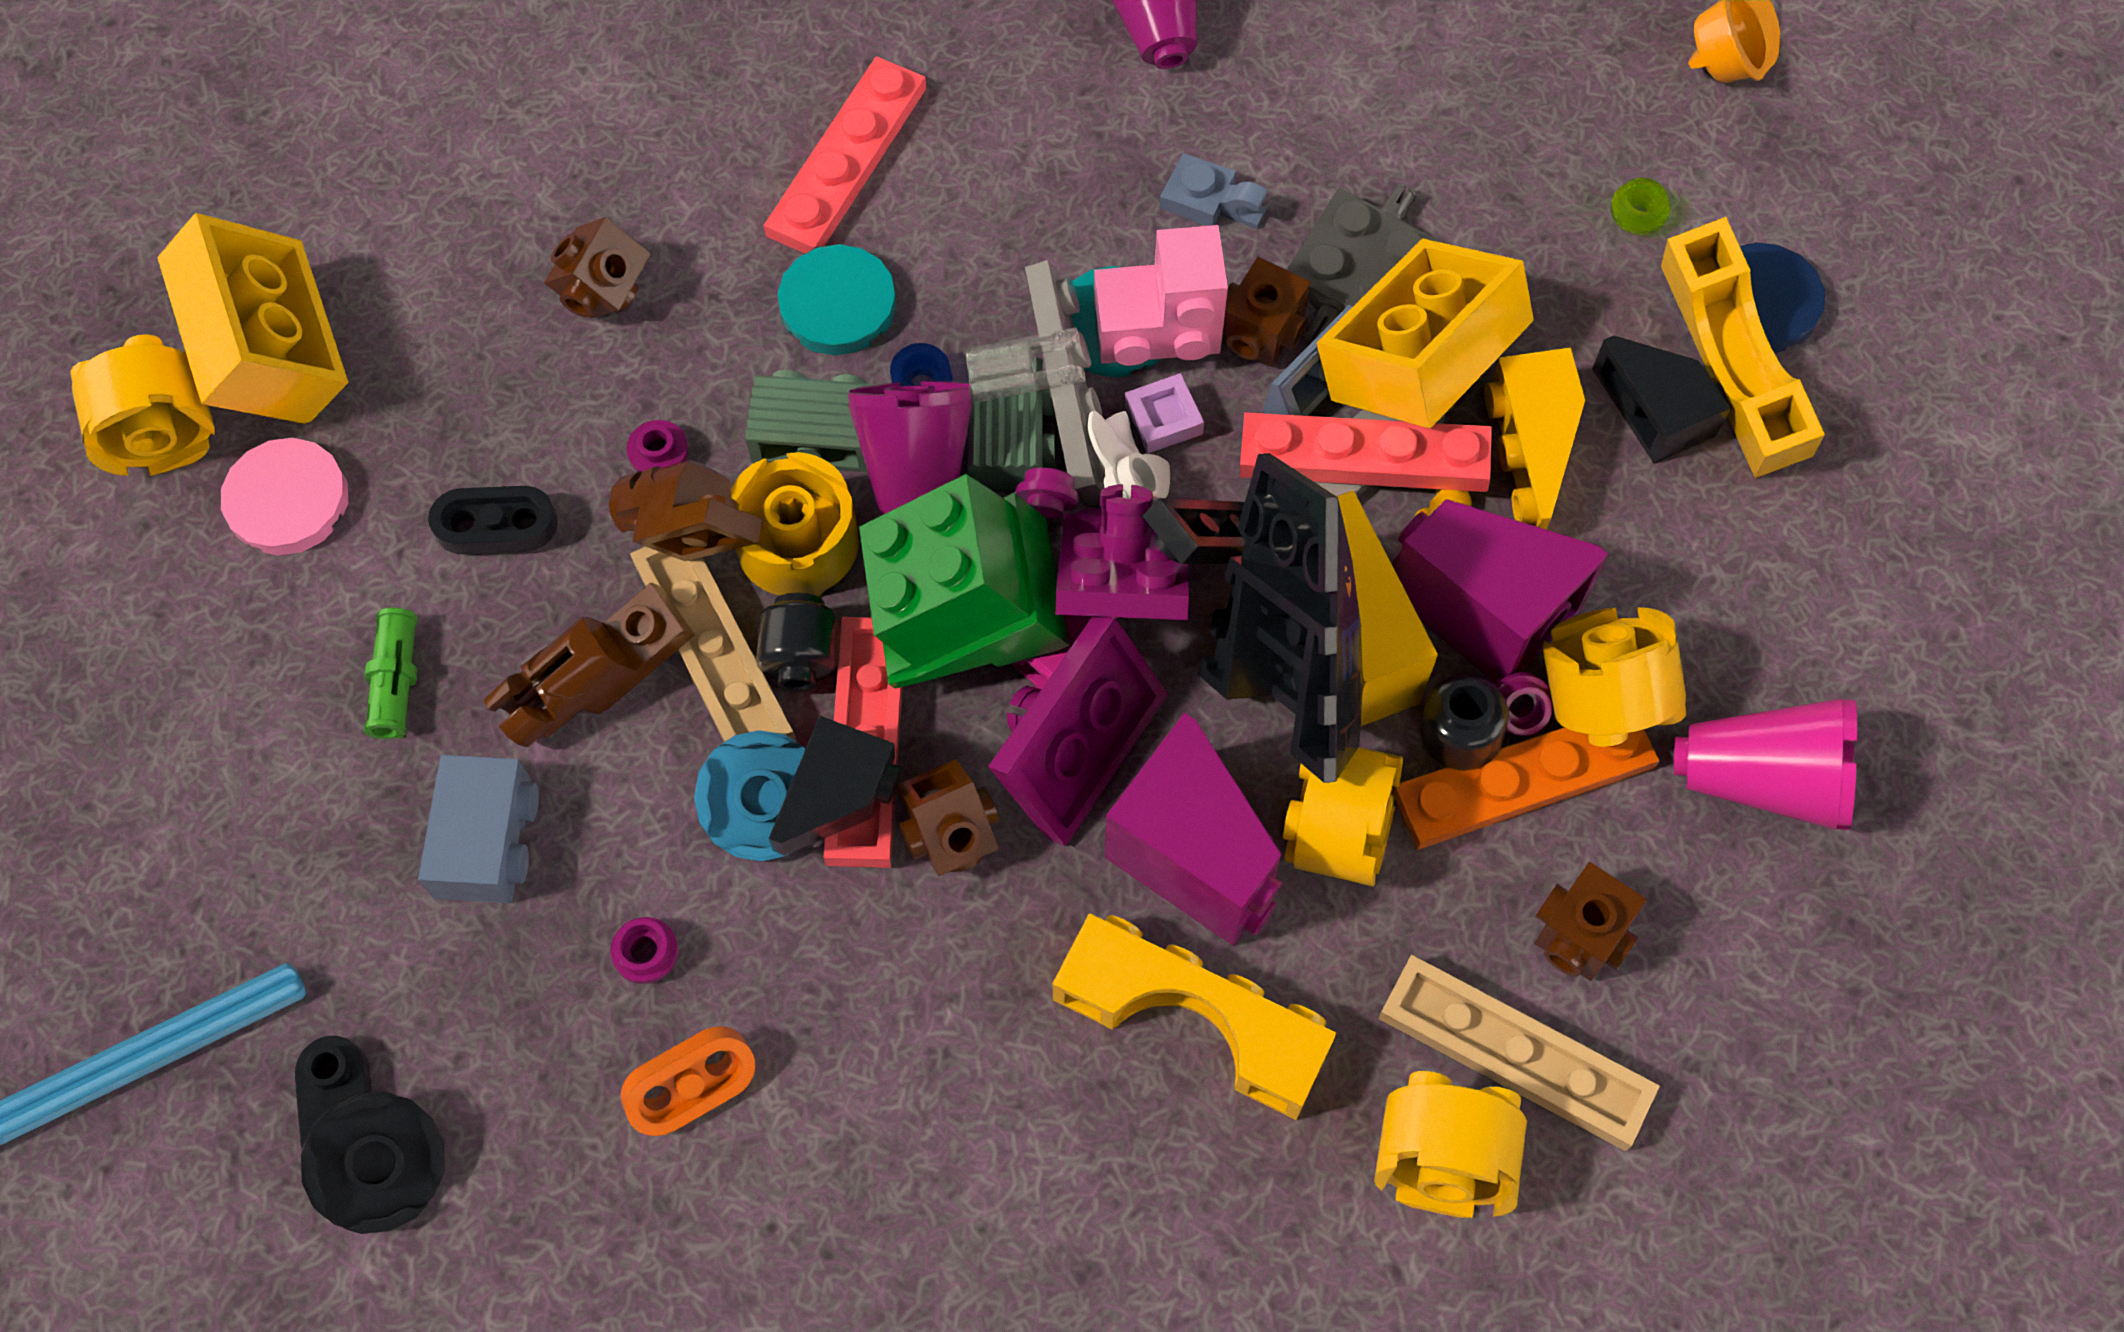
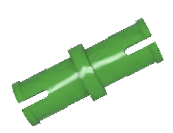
M384 608L376 614L375 621L377 626L373 660L367 662L365 666L364 679L370 683L366 724H364L363 732L365 735L375 739L403 738L406 735L407 727L405 725L409 686L415 685L417 681L418 669L412 664L418 616L414 612L402 608Z

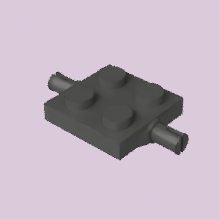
M1396 184L1383 208L1374 206L1341 187L1335 192L1287 268L1288 271L1311 281L1308 301L1318 312L1303 333V337L1308 343L1311 344L1319 329L1323 327L1318 336L1348 305L1354 306L1422 238L1440 242L1403 220L1410 206L1417 198L1415 191L1411 187H1409L1402 201L1398 203L1406 185Z

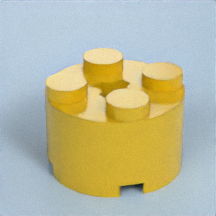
M136 335L129 338L123 347L106 351L90 360L79 362L71 369L72 393L86 456L99 469L115 475L129 476L127 467L148 466L149 474L153 476L195 463L209 450L208 438L211 434L214 435L215 427L210 407L201 404L185 352L163 346L162 340L155 335Z
M786 453L787 458L767 463L765 458L755 462L739 475L731 487V498L739 503L738 509L762 519L758 544L735 549L739 563L747 577L758 587L769 593L780 596L799 592L820 596L848 573L859 549L857 520L852 496L842 474L832 464L808 453Z
M1637 607L1638 618H1618L1616 608H1605L1574 616L1555 626L1551 630L1552 642L1549 644L1544 640L1542 648L1554 714L1558 723L1569 730L1587 734L1590 744L1606 747L1624 742L1630 732L1643 730L1655 725H1671L1682 721L1687 713L1685 706L1686 691L1675 622L1668 614L1652 608Z
M1358 747L1337 781L1323 783L1301 764L1299 778L1304 779L1301 801L1291 800L1283 832V839L1288 840L1285 862L1294 864L1295 869L1374 887L1376 874H1379L1395 811L1393 806L1394 796L1390 794L1392 786L1399 787L1403 757Z
M1418 1071L1411 1073L1408 1086L1394 1090L1388 1095L1386 1100L1374 1178L1375 1185L1381 1191H1383L1387 1182L1397 1187L1395 1200L1406 1206L1458 1218H1473L1474 1205L1494 1204L1492 1217L1512 1212L1516 1208L1527 1126L1526 1117L1520 1110V1095L1502 1087H1485L1475 1090L1454 1086L1447 1076L1436 1072Z

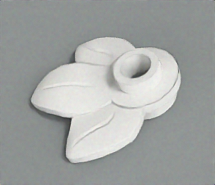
M1090 412L1088 432L1094 451L1105 467L1104 487L1123 484V498L1126 499L1131 498V485H1138L1149 489L1153 494V501H1157L1159 498H1166L1170 486V465L1168 461L1154 454L1142 455L1139 453L1132 436L1127 412L1116 413L1106 420L1098 412Z

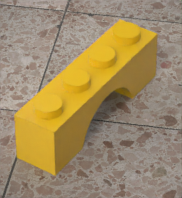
M1727 218L1718 219L1667 239L1661 268L1710 378L1716 379L1724 389L1728 405L1731 408L1727 417L1754 478L1813 457L1825 436L1824 431L1800 379L1793 378L1785 371L1767 340L1753 298L1750 268Z
M1090 913L1088 914L1052 983L1053 1001L1112 1030L1129 1016L1151 1007L1177 1006L1197 1012L1212 1022L1228 1042L1235 1065V1090L1297 1120L1336 1036V1032L1325 1027L1326 1020L1322 1016L1297 1004H1290L1288 1009L1264 998V990L1242 976L1229 974L1226 979L1202 968L1203 961L1182 947L1167 945L1166 949L1160 948L1142 939V931L1122 918L1109 915L1106 920H1103Z

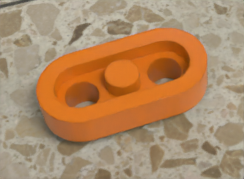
M716 1026L695 1034L639 1066L628 1075L621 1089V1104L629 1123L638 1132L649 1136H662L676 1131L741 1093L754 1076V1055L744 1037L732 1028ZM718 1051L726 1052L723 1059L718 1063H705L711 1054ZM653 1087H665L660 1096L653 1099L644 1098L646 1092Z

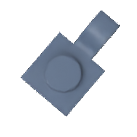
M1183 153L1160 195V208L1205 226L1215 225L1221 215L1258 229L1266 213V207L1262 206V203L1267 195V189L1253 182H1241L1236 185L1235 170Z

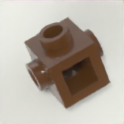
M603 217L576 227L573 233L568 234L560 241L551 255V261L555 265L544 284L560 296V302L565 308L576 315L595 318L612 312L619 313L636 296L638 285L635 281L651 254L607 217Z
M1257 257L1240 285L1232 282L1228 286L1221 343L1227 345L1241 358L1247 360L1256 359L1273 367L1284 348L1290 351L1295 349L1306 329L1308 318L1304 316L1306 314L1311 281L1261 257Z
M956 759L897 785L898 792L909 817L908 820L899 823L906 844L915 860L926 856L938 876L947 872L968 870L976 866L983 856L999 849L990 827L1000 822L995 805L984 786L978 789L975 788L974 782Z
M1589 861L1569 891L1557 883L1535 917L1546 925L1534 944L1545 950V958L1561 972L1574 977L1582 975L1589 981H1592L1604 964L1616 971L1638 939V936L1630 932L1628 928L1648 899Z

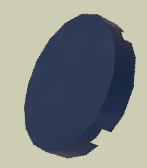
M1755 242L1740 246L1750 268L1752 293L1757 313L1773 352H1782L1786 350L1787 346L1795 345L1798 342L1802 343L1810 337L1825 310V288L1817 271L1801 255L1780 245Z

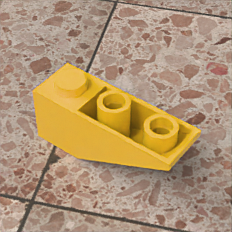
M1571 347L1499 357L1492 381L1487 382L1484 387L1486 412L1490 419L1498 418L1502 435L1498 438L1500 465L1504 472L1512 471L1516 489L1512 492L1514 519L1545 530L1553 514L1585 403Z

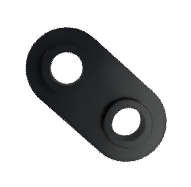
M532 486L458 488L445 492L431 506L428 522L438 543L445 550L454 554H486L537 550L553 538L557 530L558 518L549 497L542 490ZM533 517L537 519L535 524L527 529L520 530L517 528L518 523L524 518ZM464 520L475 521L470 530L466 532L455 531L460 522Z
M341 1036L321 1037L310 1043L302 1051L296 1062L295 1086L301 1149L304 1146L311 1126L331 1105L355 1093L372 1092L368 1059L364 1052L347 1038ZM330 1059H338L339 1065L336 1073L328 1079H320L319 1072L321 1066Z

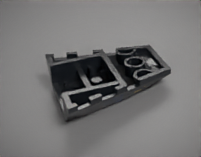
M1258 454L1237 528L1245 540L1241 556L1229 558L1224 576L1227 583L1233 585L1227 609H1217L1214 612L1209 632L1214 639L1218 638L1214 656L1202 657L1197 675L1226 700L1269 695L1275 697L1295 714L1290 755L1323 783L1336 782L1360 746L1363 695L1361 622L1353 561L1338 497L1272 454Z

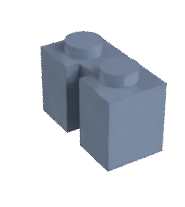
M440 755L418 881L434 899L512 904L515 883L523 884L525 882L529 866L528 847L526 844H518L520 830L524 829L525 821L533 822L535 820L539 804L538 785L536 782H532L519 759Z

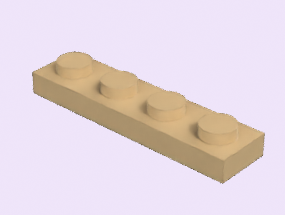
M643 547L630 553L644 585L647 586L651 582L663 587L695 634L678 649V652L723 741H727L734 735L757 730L784 734L796 741L791 726L762 671L757 667L756 659L703 557L682 561L648 547Z
M1412 954L1378 1018L1624 1151H1627L1633 1145L1660 1085Z

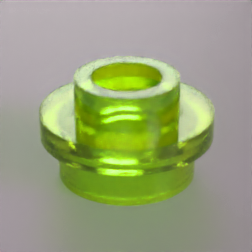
M1635 178L1619 187L1614 193L1610 204V213L1614 222L1621 229L1632 234L1647 235L1658 231L1664 226L1670 213V202L1666 190L1660 183L1650 178ZM1634 205L1642 206V207H1644L1648 212L1639 211V210L1633 208L1632 206H1634Z

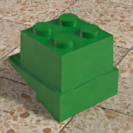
M965 474L859 527L874 636L883 642L888 684L893 688L909 686L990 663L999 667L1070 646L1064 615H1055L1057 574L1046 517L1016 493L1002 498Z

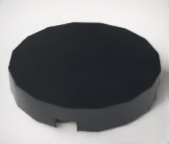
M388 1091L355 1093L331 1105L311 1126L301 1151V1182L313 1208L334 1225L359 1234L388 1232L415 1219L434 1197L445 1172L444 1141L433 1118L412 1099Z

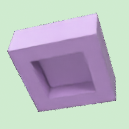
M1181 373L1125 392L1124 405L1147 454L1203 435L1204 421Z

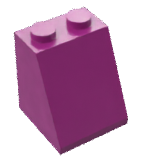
M1446 499L1429 516L1421 511L1406 525L1398 538V541L1402 544V549L1393 560L1392 566L1420 621L1497 684L1508 675L1520 673L1543 649L1544 640L1548 643L1552 640L1551 630L1559 623L1574 617L1583 608L1609 554L1598 545Z
M1184 712L1107 813L1105 859L1232 946H1235L1245 930L1256 936L1270 918L1277 905L1273 899L1282 886V882L1275 878L1281 853L1197 721Z

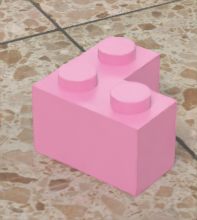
M1218 225L1157 230L1155 265L1094 270V310L1101 364L1118 362L1122 365L1132 366L1152 359L1178 357L1183 360H1197L1209 354H1220L1228 286Z

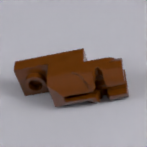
M686 460L663 468L656 466L643 472L638 471L620 477L612 486L609 509L615 526L622 533L634 531L632 542L682 561H689L758 544L762 519L739 510V503L731 498L729 479L696 461Z
M650 582L604 623L590 617L578 619L551 644L521 665L522 672L508 676L484 699L487 710L496 712L500 708L508 712L510 716L498 725L499 728L516 744L529 747L538 739L547 738L554 734L582 709L601 714L612 707L695 634L663 587ZM544 702L545 706L542 709L537 707Z

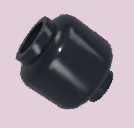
M787 593L778 596L774 604L769 605L760 613L757 625V667L764 675L777 680L779 688L791 692L810 691L816 687L817 681L824 680L836 672L840 653V620L831 608L825 606L822 598L809 593Z
M1464 674L1451 676L1441 681L1433 688L1425 702L1420 729L1425 749L1435 761L1443 766L1461 771L1479 769L1491 762L1501 750L1507 730L1509 710L1506 699L1494 684L1482 677Z

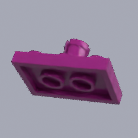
M1123 484L1108 486L1100 493V506L1102 509L1086 508L1079 510L1076 514L1064 513L1055 615L1188 620V564L1174 562L1156 545L1154 540L1156 533L1142 517L1153 505V494L1149 489L1138 485H1131V498L1126 499L1123 498Z
M1092 616L1044 687L1040 689L1034 686H1025L1014 694L1009 704L1026 709L1027 711L1024 716L1007 712V724L1012 733L988 766L1042 834L1049 840L1063 846H1067L1168 695V692L1115 617Z

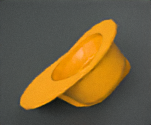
M1720 0L1700 14L1694 23V38L1697 49L1690 57L1688 65L1691 69L1705 67L1709 74L1719 83H1728L1746 78H1752L1756 82L1763 79L1779 56L1780 26L1771 0Z

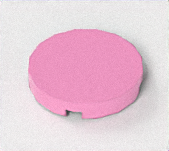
M297 438L270 440L247 451L229 469L221 488V511L236 537L246 545L249 544L251 547L259 548L263 553L276 556L301 553L323 542L334 531L332 525L338 520L340 513L342 516L344 515L348 506V482L332 454L315 442Z

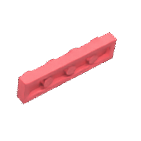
M876 56L763 225L766 237L805 254L815 248L825 246L927 89L925 76Z
M1244 412L1240 478H1252L1258 454L1270 453L1314 482L1488 492L1491 472L1492 426L1435 423L1429 429L1404 421Z
M842 617L834 721L894 743L895 760L893 764L898 766L903 687L895 689L888 684L883 642L874 636L872 618ZM896 790L889 804L878 801L871 819L825 838L823 858L826 866L891 868Z

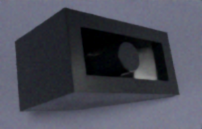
M1615 335L1603 340L1592 370L1653 464L1717 436L1731 408L1728 405L1722 385L1716 379L1709 377L1699 360Z
M819 715L769 836L772 850L786 856L871 819L878 801L889 804L902 772V767L893 764L895 760V744Z

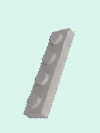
M1046 260L1025 267L1067 473L1074 477L1073 489L1079 494L1078 498L1087 507L1100 505V493L1105 488L1104 477L1106 475L1105 467L1094 451L1089 437L1088 419L1092 411L1098 412L1103 417L1102 409L1094 388H1087L1083 369L1091 367V358L1083 334L1081 332L1076 333L1072 314L1080 311L1074 285L1069 277L1062 279L1050 262Z

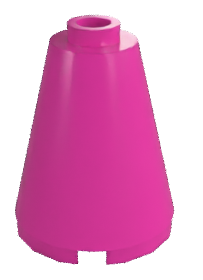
M1835 699L1689 724V737L1675 736L1673 775L1687 776L1686 789L1833 830H1849L1853 818L1857 763H1854V741H1857L1856 700Z

